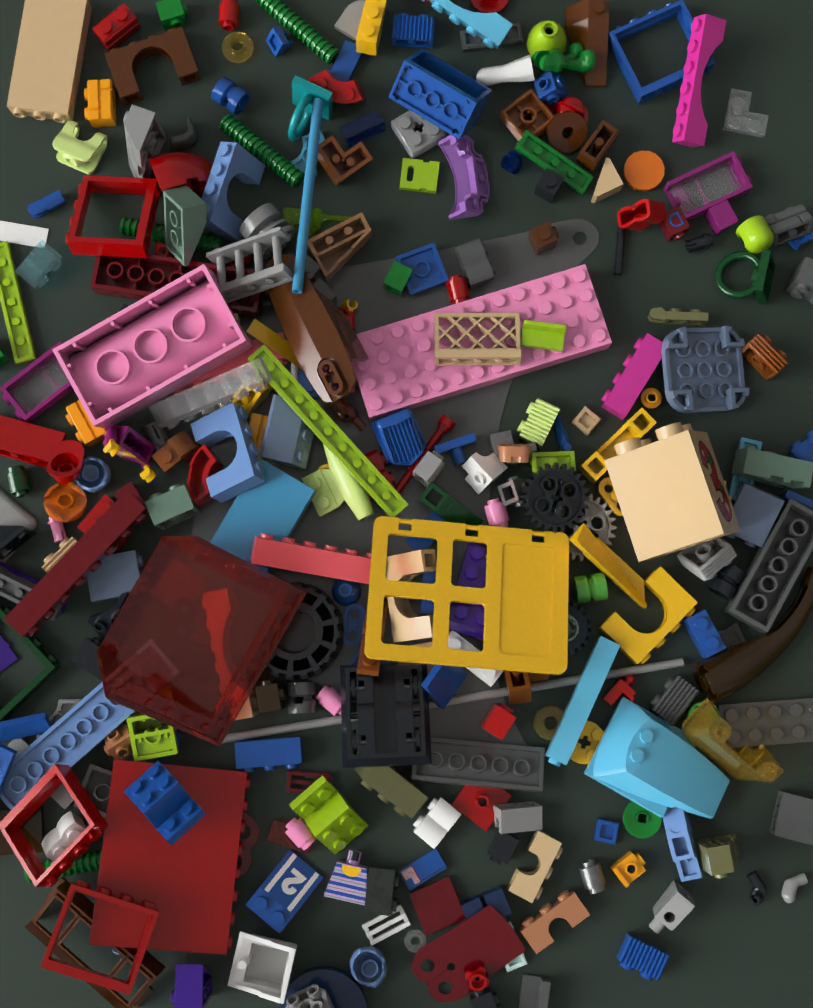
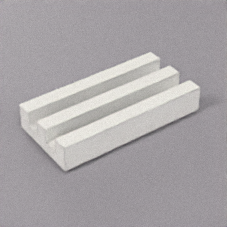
M401 904L397 905L396 911H399L400 915L372 930L368 928L388 916L378 915L362 924V928L371 946L411 925ZM402 919L404 920L403 923L373 938L372 935Z

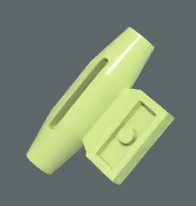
M323 444L330 469H319L302 478L304 484L317 491L312 502L319 517L340 508L344 501L359 521L372 516L374 511L368 492Z

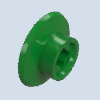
M630 802L624 810L623 823L626 830L632 836L643 839L649 838L658 832L662 824V817L653 814L634 802ZM639 814L646 815L644 822L638 821Z

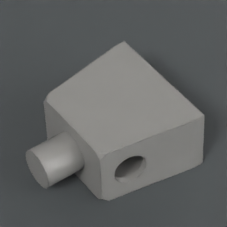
M673 880L653 906L655 918L650 922L649 927L657 934L665 926L673 931L695 907L692 894Z

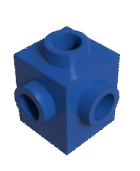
M552 71L542 73L534 81L536 88L534 91L538 98L549 105H553L568 96L563 77Z

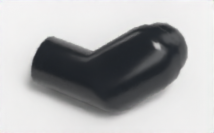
M755 870L750 872L747 878L753 885L750 893V902L754 906H759L765 899L767 887Z

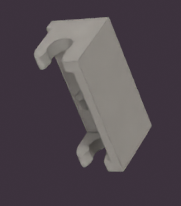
M536 801L493 805L495 827H499V833L507 834L543 830L542 805Z

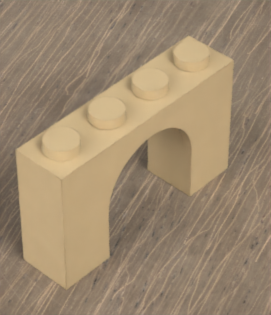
M435 549L417 550L387 556L385 576L388 580L411 582L419 574L436 571ZM387 597L393 643L432 638L433 615L419 616L411 608L408 598Z

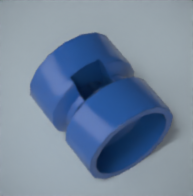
M224 76L213 88L211 99L221 106L225 105L229 112L237 116L246 107L250 99V93L241 86L236 87L235 82Z

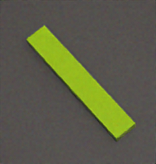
M8 241L0 242V302L16 365L35 361L37 356L11 246Z

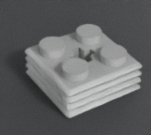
M410 110L391 121L392 130L411 159L438 145L440 140L446 138L444 130ZM415 128H422V132L415 131Z
M716 538L686 548L677 555L682 566L703 581L712 579L721 568L728 566L732 559L737 556L732 545L722 538Z

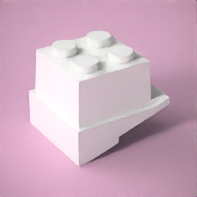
M240 931L227 986L284 1004L297 950L296 943Z

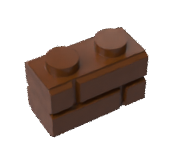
M602 120L580 150L576 161L594 172L616 142L620 131Z

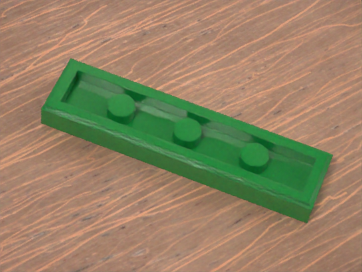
M528 130L523 133L514 148L544 170L548 168L564 177L563 183L580 195L584 194L594 178L590 173Z

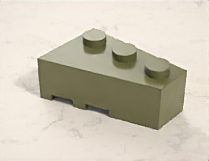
M391 766L354 768L363 780L361 784L369 791L375 789L379 793L377 796L386 804L389 801L394 804L395 807L393 809L403 817L406 814L413 818L428 799L423 791Z
M736 833L694 840L701 868L705 872L715 876V878L728 877V873L735 872L741 860Z

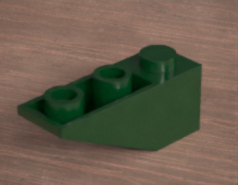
M431 482L419 498V500L449 522L478 526L484 521L435 482ZM466 530L465 532L468 536H472L475 533L473 530Z

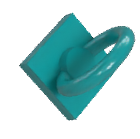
M296 75L292 80V104L296 105L288 128V138L292 142L299 140L305 132L311 119L314 98H321L324 101L322 118L329 121L333 114V92ZM303 111H304L303 117H302V119H301V121H300V124L298 125L299 120H300V118H301V115H302V113H303Z

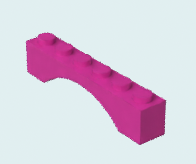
M709 14L694 17L691 25L690 42L687 47L688 54L684 65L683 82L680 87L679 105L676 109L677 116L673 128V143L691 148L704 146L708 124L701 104L702 77L709 57L716 47L723 42L727 20Z

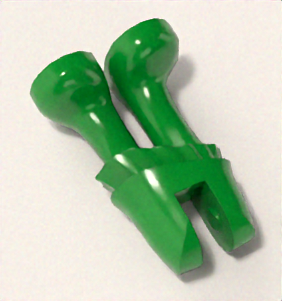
M573 43L568 48L567 55H563L559 48L556 50L537 51L532 55V63L542 71L558 73V71H562V68L587 73L595 65V54L591 49L583 51L580 43Z

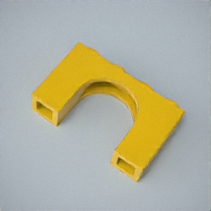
M661 566L657 567L644 580V585L660 600L664 609L663 621L655 631L647 634L640 633L634 630L616 612H613L598 627L609 640L620 645L619 649L634 664H639L640 662L644 664L651 657L649 652L654 647L658 649L666 641L664 637L669 632L673 634L681 626L679 622L684 617H690L696 611L694 606L698 602Z

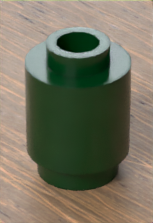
M24 465L8 468L6 477L11 495H16V498L28 496V492L32 491L28 471L25 470Z

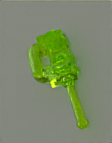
M286 207L283 208L282 219H286L289 225H292L295 229L294 236H298L299 227H295V224H299L301 208ZM314 208L311 210L309 236L315 235L317 230L321 229L322 221H345L353 216L326 215V213H322V209Z

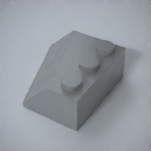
M132 104L130 110L126 111L123 119L129 167L134 178H150L153 169L149 158L160 154L167 137L155 112Z

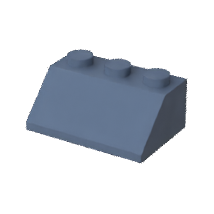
M273 395L259 457L286 467L306 469L314 433L280 395Z

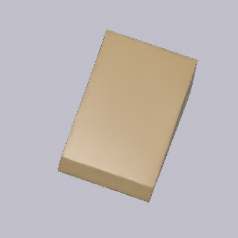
M606 157L591 200L592 203H597L621 191L623 182L610 158Z

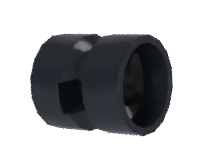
M729 564L717 572L718 576L710 580L707 588L714 594L732 601L738 591L735 585H740L743 582L746 573L740 568Z

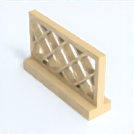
M434 313L435 366L520 365L522 357L520 313ZM448 319L452 325L445 331L439 326V320ZM463 319H469L473 323L467 331L459 325ZM485 319H490L495 323L489 330L480 324ZM506 319H515V326L510 331L501 324ZM455 327L463 333L458 340L453 339L448 334ZM476 327L484 333L478 341L470 334ZM497 327L506 333L500 340L491 334ZM444 337L453 343L449 348H439V342ZM467 337L474 345L470 348H463L459 343ZM489 337L496 344L492 348H485L481 342ZM510 337L516 342V348H507L502 343Z

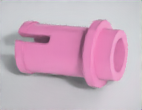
M49 517V522L47 523L51 526L54 543L62 542L67 538L63 522H57Z

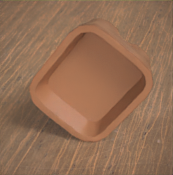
M497 444L501 462H529L531 445Z

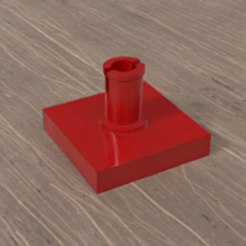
M463 786L451 805L487 831L494 821L493 805L507 803L512 795L504 789Z

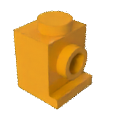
M629 851L613 863L610 868L627 888L631 882L646 871L643 867L646 863L638 853L634 855ZM629 865H634L632 872L627 871Z

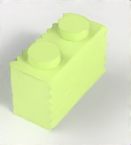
M539 398L536 399L535 403L531 401L526 410L529 416L526 421H521L517 432L520 433L518 438L527 443L535 442L536 447L541 449L560 408Z

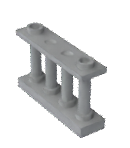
M280 226L206 253V257L213 264H217L218 285L227 303L293 281L294 273L282 263L281 244L290 241L291 238ZM273 247L274 266L264 269L262 250ZM254 254L255 272L245 276L244 257ZM235 260L236 279L226 283L225 264Z

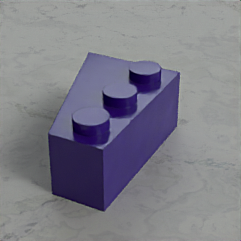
M176 964L175 990L171 992V1004H174V1008H205L212 996V973L203 964Z

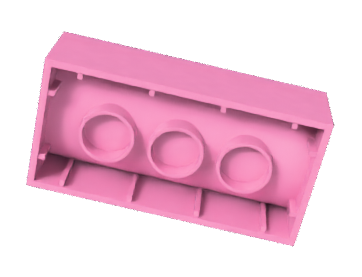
M205 264L52 349L93 426L108 429L110 426L118 424L254 347L251 339L244 332L225 300L217 283V277Z

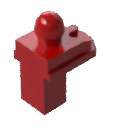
M629 674L625 677L624 681L617 679L602 699L612 706L619 696L623 694L634 703L636 701L634 698L636 692L630 686L634 684L635 677Z

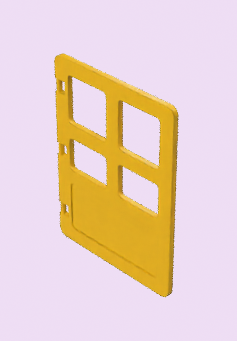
M387 516L377 517L373 525L364 646L365 655L369 659L553 675L563 674L568 664V536L562 532L553 533L552 531H533L531 529L487 525L477 526L466 525L465 523L411 520ZM399 524L411 525V531L398 530ZM466 530L478 531V537L465 536ZM390 535L430 538L437 541L435 583L428 584L386 579L387 547ZM532 536L544 537V543L532 542ZM454 541L484 543L487 546L484 588L452 585ZM385 597L422 599L434 602L431 647L385 644L381 641ZM452 602L484 606L482 651L455 650L448 647L449 615Z

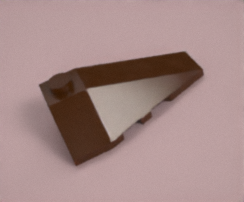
M583 0L565 8V30L571 44L580 43L583 51L586 49L594 51V67L587 73H581L585 87H606L609 0Z

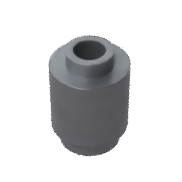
M594 859L582 862L583 866L579 867L585 889L588 890L589 894L604 891L606 889V880L600 862H595Z

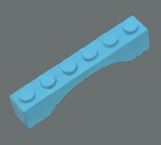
M427 0L432 3L434 10L439 13L445 12L449 15L450 21L456 25L462 24L465 26L466 31L473 37L479 36L483 39L482 42L491 49L495 47L498 50L513 25L496 12H472L457 6L450 0Z

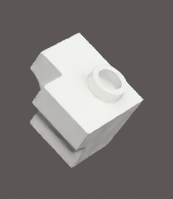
M476 452L462 466L469 474L465 478L466 482L478 495L508 468L494 452L489 456H481Z

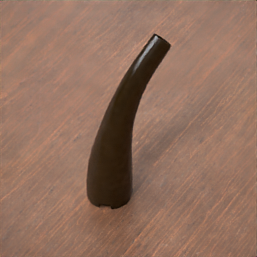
M813 567L807 568L800 584L802 587L793 605L771 630L692 665L693 668H697V671L693 673L696 684L701 693L706 691L709 695V698H707L709 703L713 704L727 698L748 685L770 667L794 641L813 610Z

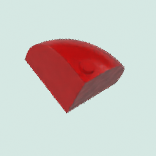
M169 152L149 158L162 193L163 190L187 185L202 198L213 165L212 162L202 156L188 152Z

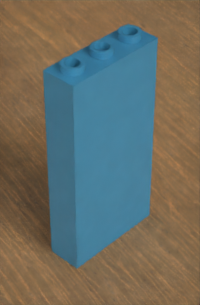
M259 458V462L264 468L265 482L237 495L194 569L199 572L198 576L208 582L211 579L218 583L216 587L219 589L234 586L237 599L243 603L247 601L253 602L260 591L259 588L238 582V576L235 575L239 563L242 564L243 560L250 561L255 535L261 536V533L274 535V539L282 540V537L290 538L317 492Z

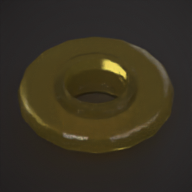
M233 32L225 37L221 48L226 59L231 62L240 63L250 58L254 45L252 39L247 34ZM235 43L243 44L242 49L238 51L233 50L232 46Z
M555 706L541 708L534 717L533 726L536 733L543 739L552 740L564 712ZM549 716H553L557 721L554 729H547L544 725L545 719Z

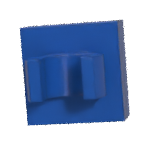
M279 26L273 27L265 40L275 57L282 56L285 49L290 48L293 40L288 41L286 38L288 32L282 31Z

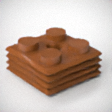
M529 89L500 111L499 118L519 141L526 130L537 137L545 133L549 121L554 117V114L538 98L535 91ZM524 116H526L527 118H529V117H532V118H531V120L529 121V120H525V119H524Z
M757 334L742 348V356L767 381H770L788 365L787 356L782 350H776L771 345L772 340L767 335Z

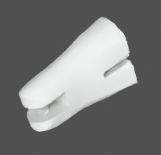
M527 55L504 65L481 68L477 72L476 80L485 86L505 82L535 81L531 56Z

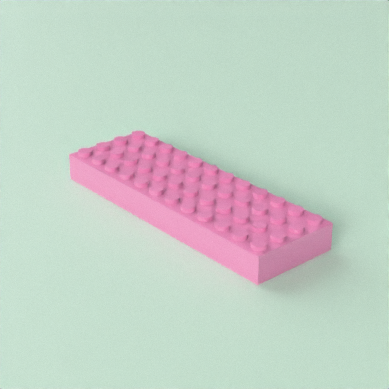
M586 264L358 333L356 335L368 356V360L363 362L353 361L352 364L369 421L372 422L408 407L414 409L608 349L612 341ZM434 313H520V341L524 320L567 325L563 351L557 352L521 347L522 357L520 365L435 366ZM448 319L439 320V326L445 331L452 325ZM463 319L459 325L467 331L473 323L469 319ZM485 319L480 323L487 330L495 325L490 319ZM506 319L501 324L510 331L515 326V319ZM456 327L448 333L455 340H458L463 335ZM478 327L470 333L477 341L484 335ZM497 327L491 334L500 340L506 333ZM444 337L439 342V348H449L453 343ZM467 337L459 343L463 348H470L474 345ZM489 337L481 342L485 348H492L496 344ZM510 337L502 343L507 348H516V342Z

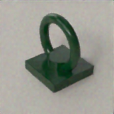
M762 250L761 259L747 251H737L725 256L719 262L715 271V283L719 291L733 299H743L756 294L759 304L768 305L776 267L771 250ZM735 260H748L755 266L752 272L751 286L740 291L728 288L723 280L725 268Z

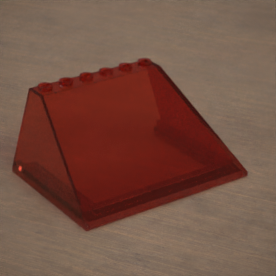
M162 536L97 650L105 697L220 747L303 601L306 592L199 536Z

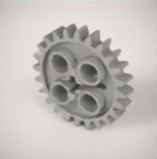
M590 494L588 496L590 500L584 501V504L589 506V508H582L585 517L578 518L580 523L577 524L580 525L583 522L591 532L598 535V538L607 546H612L608 539L616 537L611 533V531L617 529L616 526L611 525L616 518H609V514L613 511L605 510L607 503L600 505L601 498L599 497L594 501L592 500L593 494ZM561 505L558 509L560 517L566 513L564 505ZM596 518L600 520V529H595L592 527V519ZM572 523V535L568 536L569 539L579 529V526ZM569 540L571 561L578 556L579 562H582L584 559L582 551Z

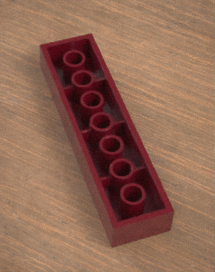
M148 254L147 258L96 256L90 287L96 294L141 300L203 264L213 271L217 277V264L190 260L188 266H183L176 258ZM225 266L226 283L235 280L236 267ZM244 269L245 276L255 272V270ZM262 292L230 302L228 305L232 312L238 313L239 316L260 319Z

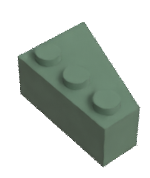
M747 445L743 449H736L731 474L784 490L810 488L813 476V462L778 455L771 451H760L755 446Z

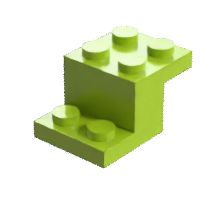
M168 684L131 716L126 718L134 761L179 753L175 731L179 727L172 684Z
M323 775L289 804L292 810L305 821L313 835L335 855L369 826L355 812L344 795Z

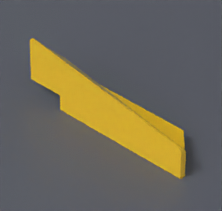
M582 524L569 540L637 605L646 609L644 579L605 543L595 537L585 524Z

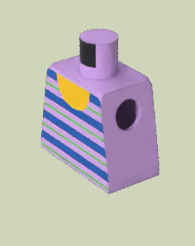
M349 849L347 861L338 859L325 890V897L365 906L368 866L359 864L361 851Z

